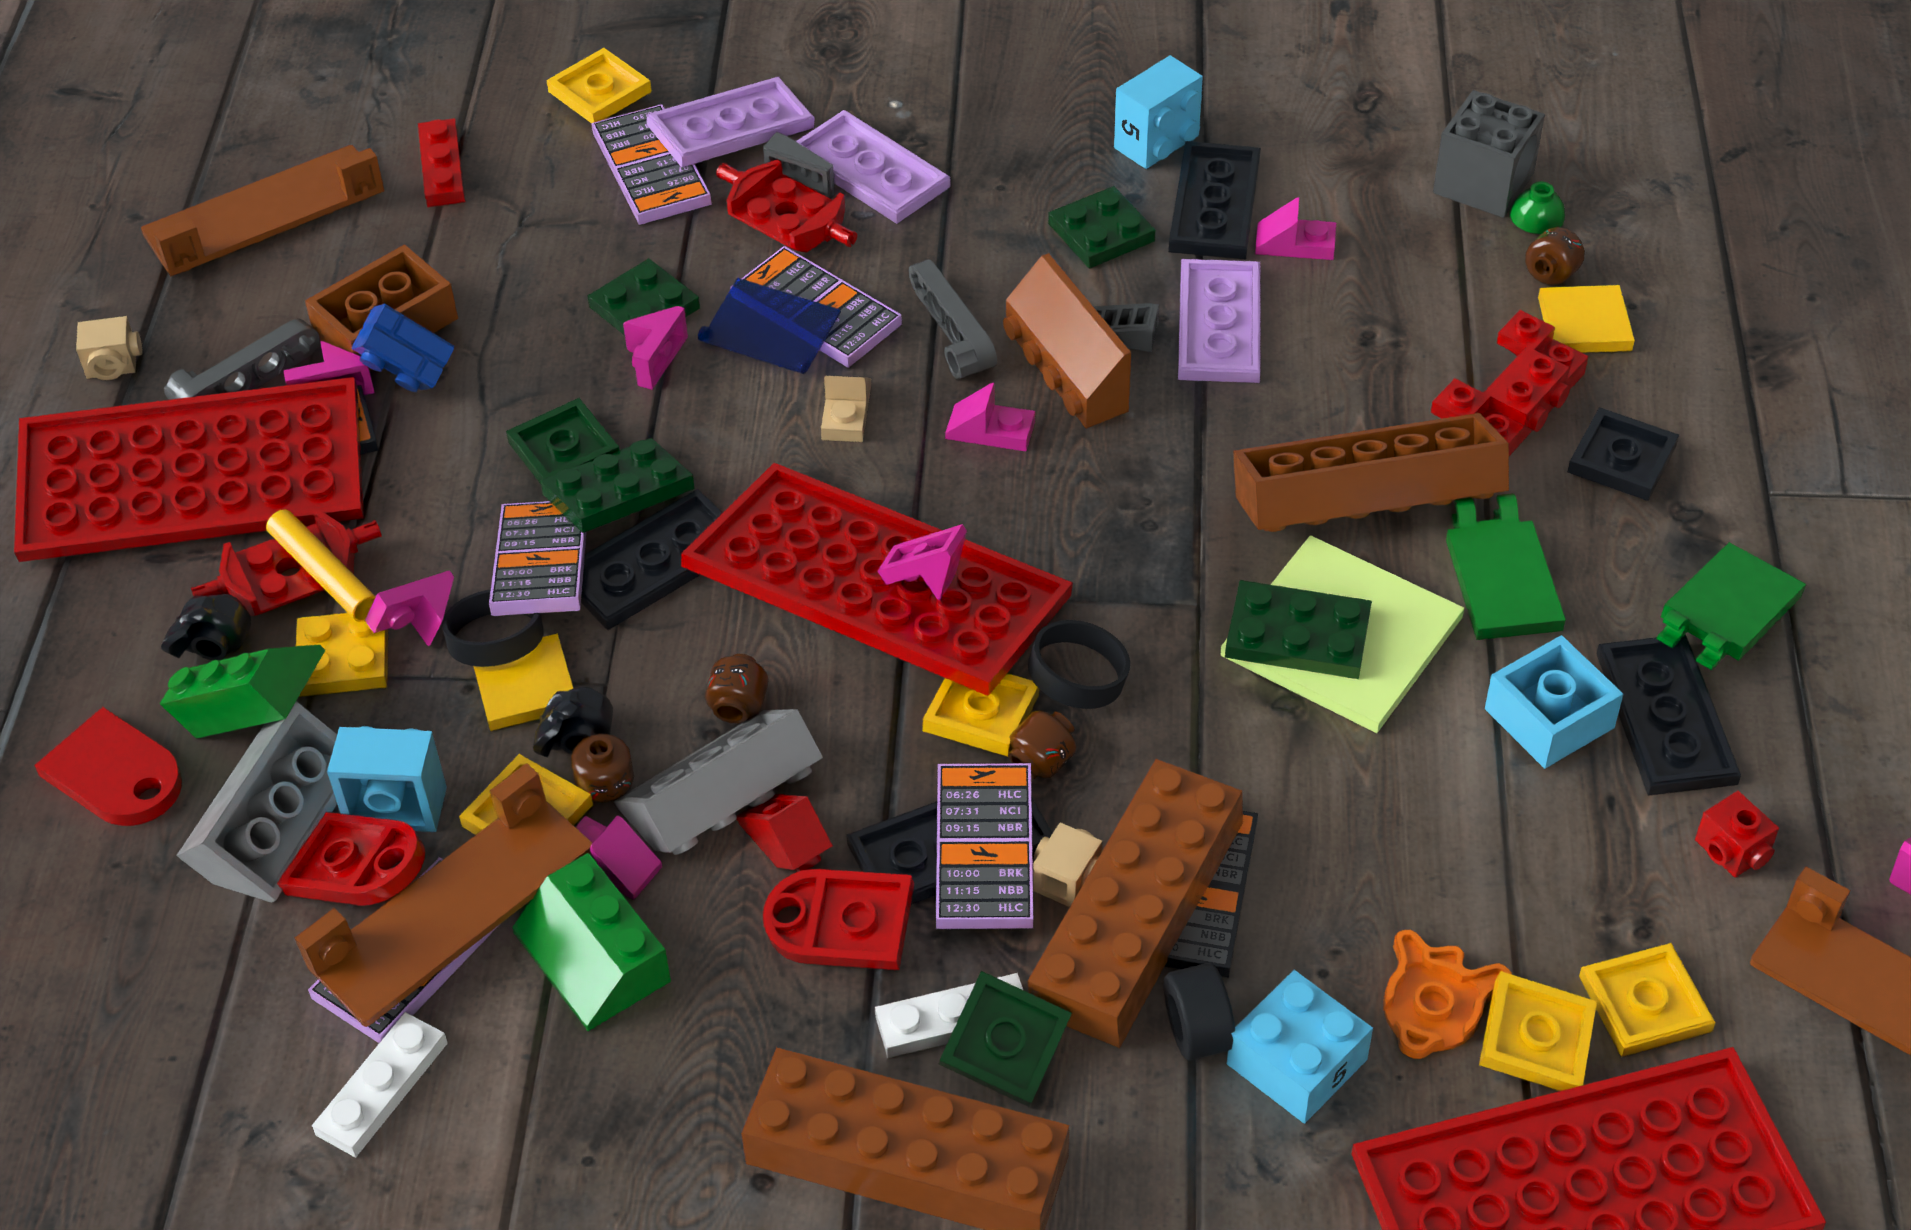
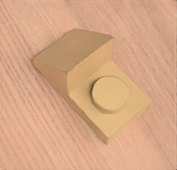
M824 376L826 400L821 425L822 440L863 442L871 378Z

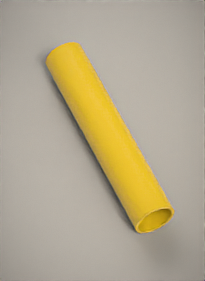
M284 509L274 513L266 525L268 533L355 621H365L376 596L289 510Z

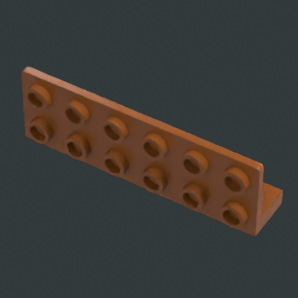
M348 145L141 227V231L171 277L384 192L378 159L371 148L358 152L353 145Z
M528 763L524 764L490 790L498 817L495 821L350 930L347 920L333 908L294 937L309 971L364 1027L373 1024L532 900L548 875L588 852L591 854L590 846L592 842L546 801L539 773Z
M1805 866L1795 882L1786 908L1752 955L1750 965L1911 1056V957L1840 919L1851 890Z

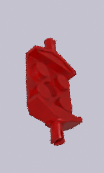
M778 159L741 172L727 163H722L718 167L717 177L733 185L727 197L728 215L795 251L807 253L823 241L828 242L832 238L847 247H852L851 244H855L857 233L841 225L845 213L844 194L839 193L832 200L782 173V162Z
M319 509L313 511L316 523L307 526L353 574L354 554L358 552L357 545L382 537L376 520L350 530V528L345 529L344 525ZM275 539L236 553L230 542L225 543L219 568L220 576L216 577L217 580L191 587L193 596L231 595L246 607L250 616L260 615L325 590ZM291 568L300 569V570H299L296 574H294V575H291V576H283V575H282V573H283L284 571H286L287 569H291Z

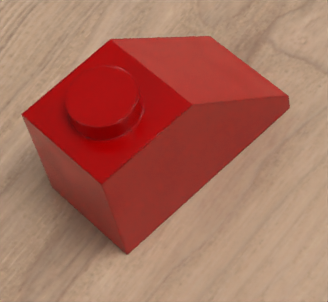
M775 794L768 801L751 807L737 815L739 825L777 868L796 870V872L807 870L818 864L822 860L820 854L833 846L807 796Z

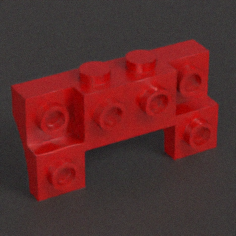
M1519 310L1498 332L1496 343L1517 356L1484 392L1454 378L1432 401L1431 413L1441 419L1480 413L1509 443L1510 456L1532 431L1538 432L1543 427L1549 412L1554 407L1560 408L1564 404L1570 389L1585 374L1589 356L1554 340V326Z

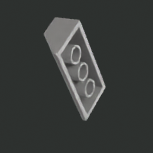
M297 701L286 719L264 724L176 856L214 885L271 903L276 901L282 892L277 882L326 812L332 813L337 805L327 773L337 734Z
M798 709L763 710L756 716L746 720L629 791L624 796L616 799L614 803L654 851L673 852L674 855H677L695 846L699 842L696 836L710 827L712 831H716L731 824L737 819L735 812L749 804L750 807H755L771 799L775 795L773 788L785 781L791 784L808 776L812 772L810 765L822 759L823 756Z

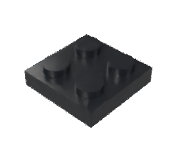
M1599 407L1569 462L1567 472L1649 501L1677 446L1679 434Z

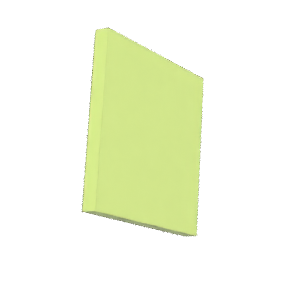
M1310 535L1271 585L1372 601L1359 679L1226 659L1378 733L1461 621L1464 607ZM1226 639L1225 642L1221 645V655H1220V656H1222V657H1224V658H1225V649H1226L1227 639Z

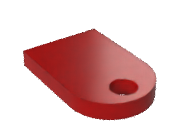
M104 707L99 709L34 765L42 779L102 820L120 826L139 825L158 818L176 802L182 788L181 772L171 752ZM148 789H160V792L151 799H139V796Z
M326 812L277 884L286 896L360 906L373 905L395 896L415 879L425 860V847L414 829L405 822ZM401 861L396 867L391 868L395 863Z
M826 869L799 871L783 879L770 892L763 909L764 928L777 952L794 962L900 970L914 881L912 875ZM795 906L801 909L799 916L792 922L781 923L776 920L779 912L786 907Z

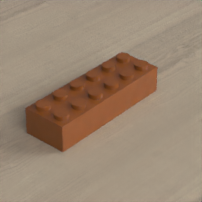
M1480 413L1233 451L1236 498L1256 528L1269 532L1281 531L1287 525L1300 523L1321 525L1329 519L1338 517L1364 518L1369 516L1370 512L1383 510L1404 512L1411 509L1412 506L1421 504L1447 505L1453 499L1466 497L1486 499L1492 497L1494 493L1509 491V443Z
M1155 759L1027 981L1030 994L1072 1013L1067 1027L1115 1047H1121L1166 965L1167 957L1243 824L1242 790Z
M777 1047L741 1133L745 1161L748 1165L984 1230H1045L1069 1157V1125Z

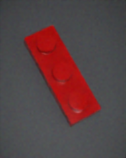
M455 118L418 123L427 207L464 203L465 194Z

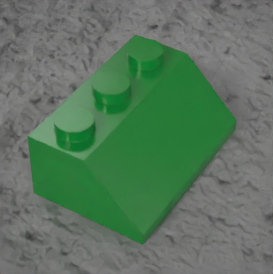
M320 644L269 648L253 653H242L239 656L220 661L213 660L207 664L191 668L184 667L170 678L168 682L169 689L160 705L196 739L284 720L287 718L319 663L325 649Z
M589 852L548 875L534 898L530 900L512 927L513 933L587 1031H590L671 982L665 948Z

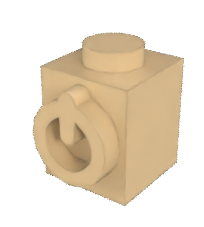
M127 316L78 322L76 351L86 379L113 380L122 374L136 373V356L142 355V343L139 332H132Z
M1060 822L1050 838L1046 836L1042 838L1035 851L1033 891L1070 907L1102 853V840L1095 838L1084 829H1074Z

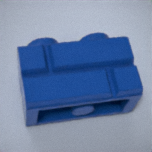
M382 304L371 309L363 324V328L352 345V349L362 355L359 360L367 367L379 372L385 368L397 376L395 382L409 391L417 392L418 389H431L436 385L443 367L447 364L454 350V345L388 305Z

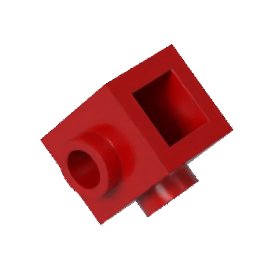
M1737 790L1703 812L1695 841L1707 851L1712 861L1722 865L1736 878L1750 868L1754 870L1760 869L1772 858L1775 852L1772 847L1779 827Z

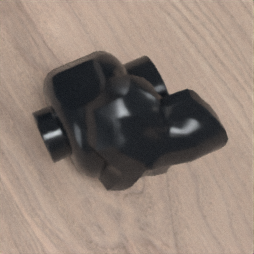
M195 595L185 604L180 616L176 617L175 623L168 629L161 644V649L177 658H180L185 651L196 653L207 660H222L226 654L239 650L244 643L251 627V616L246 607L231 595Z
M590 687L557 691L549 700L544 713L540 716V723L535 732L533 751L547 758L551 750L559 751L563 749L572 755L574 748L579 742L589 736L597 734L610 735L613 717V706L610 700L601 692Z

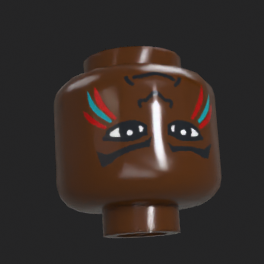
M1562 227L1550 228L1529 245L1525 255V263L1534 279L1542 284L1557 285L1566 281L1581 267L1584 261L1585 250L1582 241L1574 232Z
M734 654L733 656L721 658L714 663L705 692L707 705L713 710V714L717 718L728 723H742L756 716L763 706L769 682L767 672L753 657L746 654Z
M1041 710L1034 711L1010 734L1011 751L1008 753V757L1013 764L1031 763V779H1035L1037 776L1050 778L1075 754L1076 743L1072 736L1075 728L1064 715L1057 711L1052 715Z
M609 734L591 735L574 748L571 756V765L575 785L590 793L592 801L601 803L614 801L624 796L631 788L634 780L630 749L622 739Z

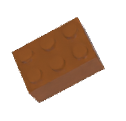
M405 244L305 300L311 326L318 332L320 341L359 356L362 355L354 351L352 345L374 306L386 304L432 333L458 319L451 283Z

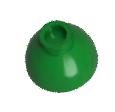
M1540 181L1533 183L1531 188L1518 195L1512 204L1510 217L1513 223L1520 229L1532 234H1542L1550 228L1563 225L1565 208L1561 198L1554 191V187L1547 182Z

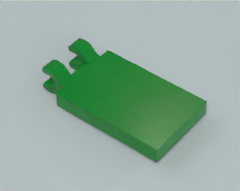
M1515 494L1497 495L1496 500L1499 509H1494L1493 511L1494 520L1476 521V509L1472 498L1455 499L1454 504L1457 513L1451 516L1454 529H1448L1446 543L1476 640L1563 631L1566 619L1533 521H1519L1518 503Z
M1729 542L1665 603L1660 617L1663 618V623L1667 625L1658 634L1656 639L1673 648L1687 632L1703 641L1702 645L1706 647L1697 657L1696 662L1710 670H1713L1726 655L1739 661L1802 597L1806 583Z

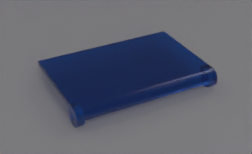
M737 278L709 327L702 326L700 328L698 340L805 374L840 315L841 310Z

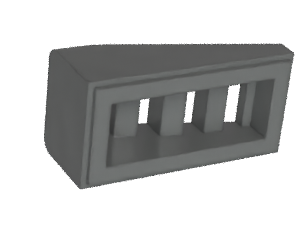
M778 132L763 146L764 163L778 159L782 162L783 174L830 199L835 195L834 171L831 163L788 136Z
M1142 303L1094 307L1106 323L1111 325V329L1128 349L1152 352L1159 325V304Z

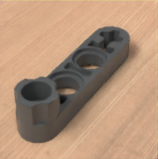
M930 259L911 265L909 267V278L916 295L952 343V345L945 347L944 351L952 375L959 379L995 367L997 365V354L991 339L937 266Z
M294 319L199 375L193 371L186 372L184 369L174 372L170 376L168 384L164 387V394L171 400L256 389L283 373V370L290 369L312 355L319 345V334L304 320ZM272 352L269 361L259 367L258 364L262 357ZM238 372L237 379L230 386L224 387L228 377Z

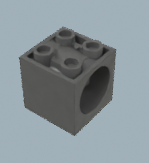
M1473 90L1442 132L1433 193L1504 218L1515 199L1521 194L1534 174L1545 114L1529 109L1526 106L1517 105L1493 97L1490 94Z

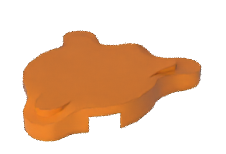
M1412 930L1399 931L1395 935L1393 944L1398 967L1389 978L1384 994L1383 1008L1387 1023L1398 1038L1400 1051L1410 1058L1422 1059L1433 1052L1453 1049L1466 1043L1473 1037L1481 1023L1483 1009L1492 999L1495 980L1499 973L1502 971L1512 974V972L1500 963L1474 970L1467 969L1463 966L1464 952L1458 946L1430 947L1416 932Z

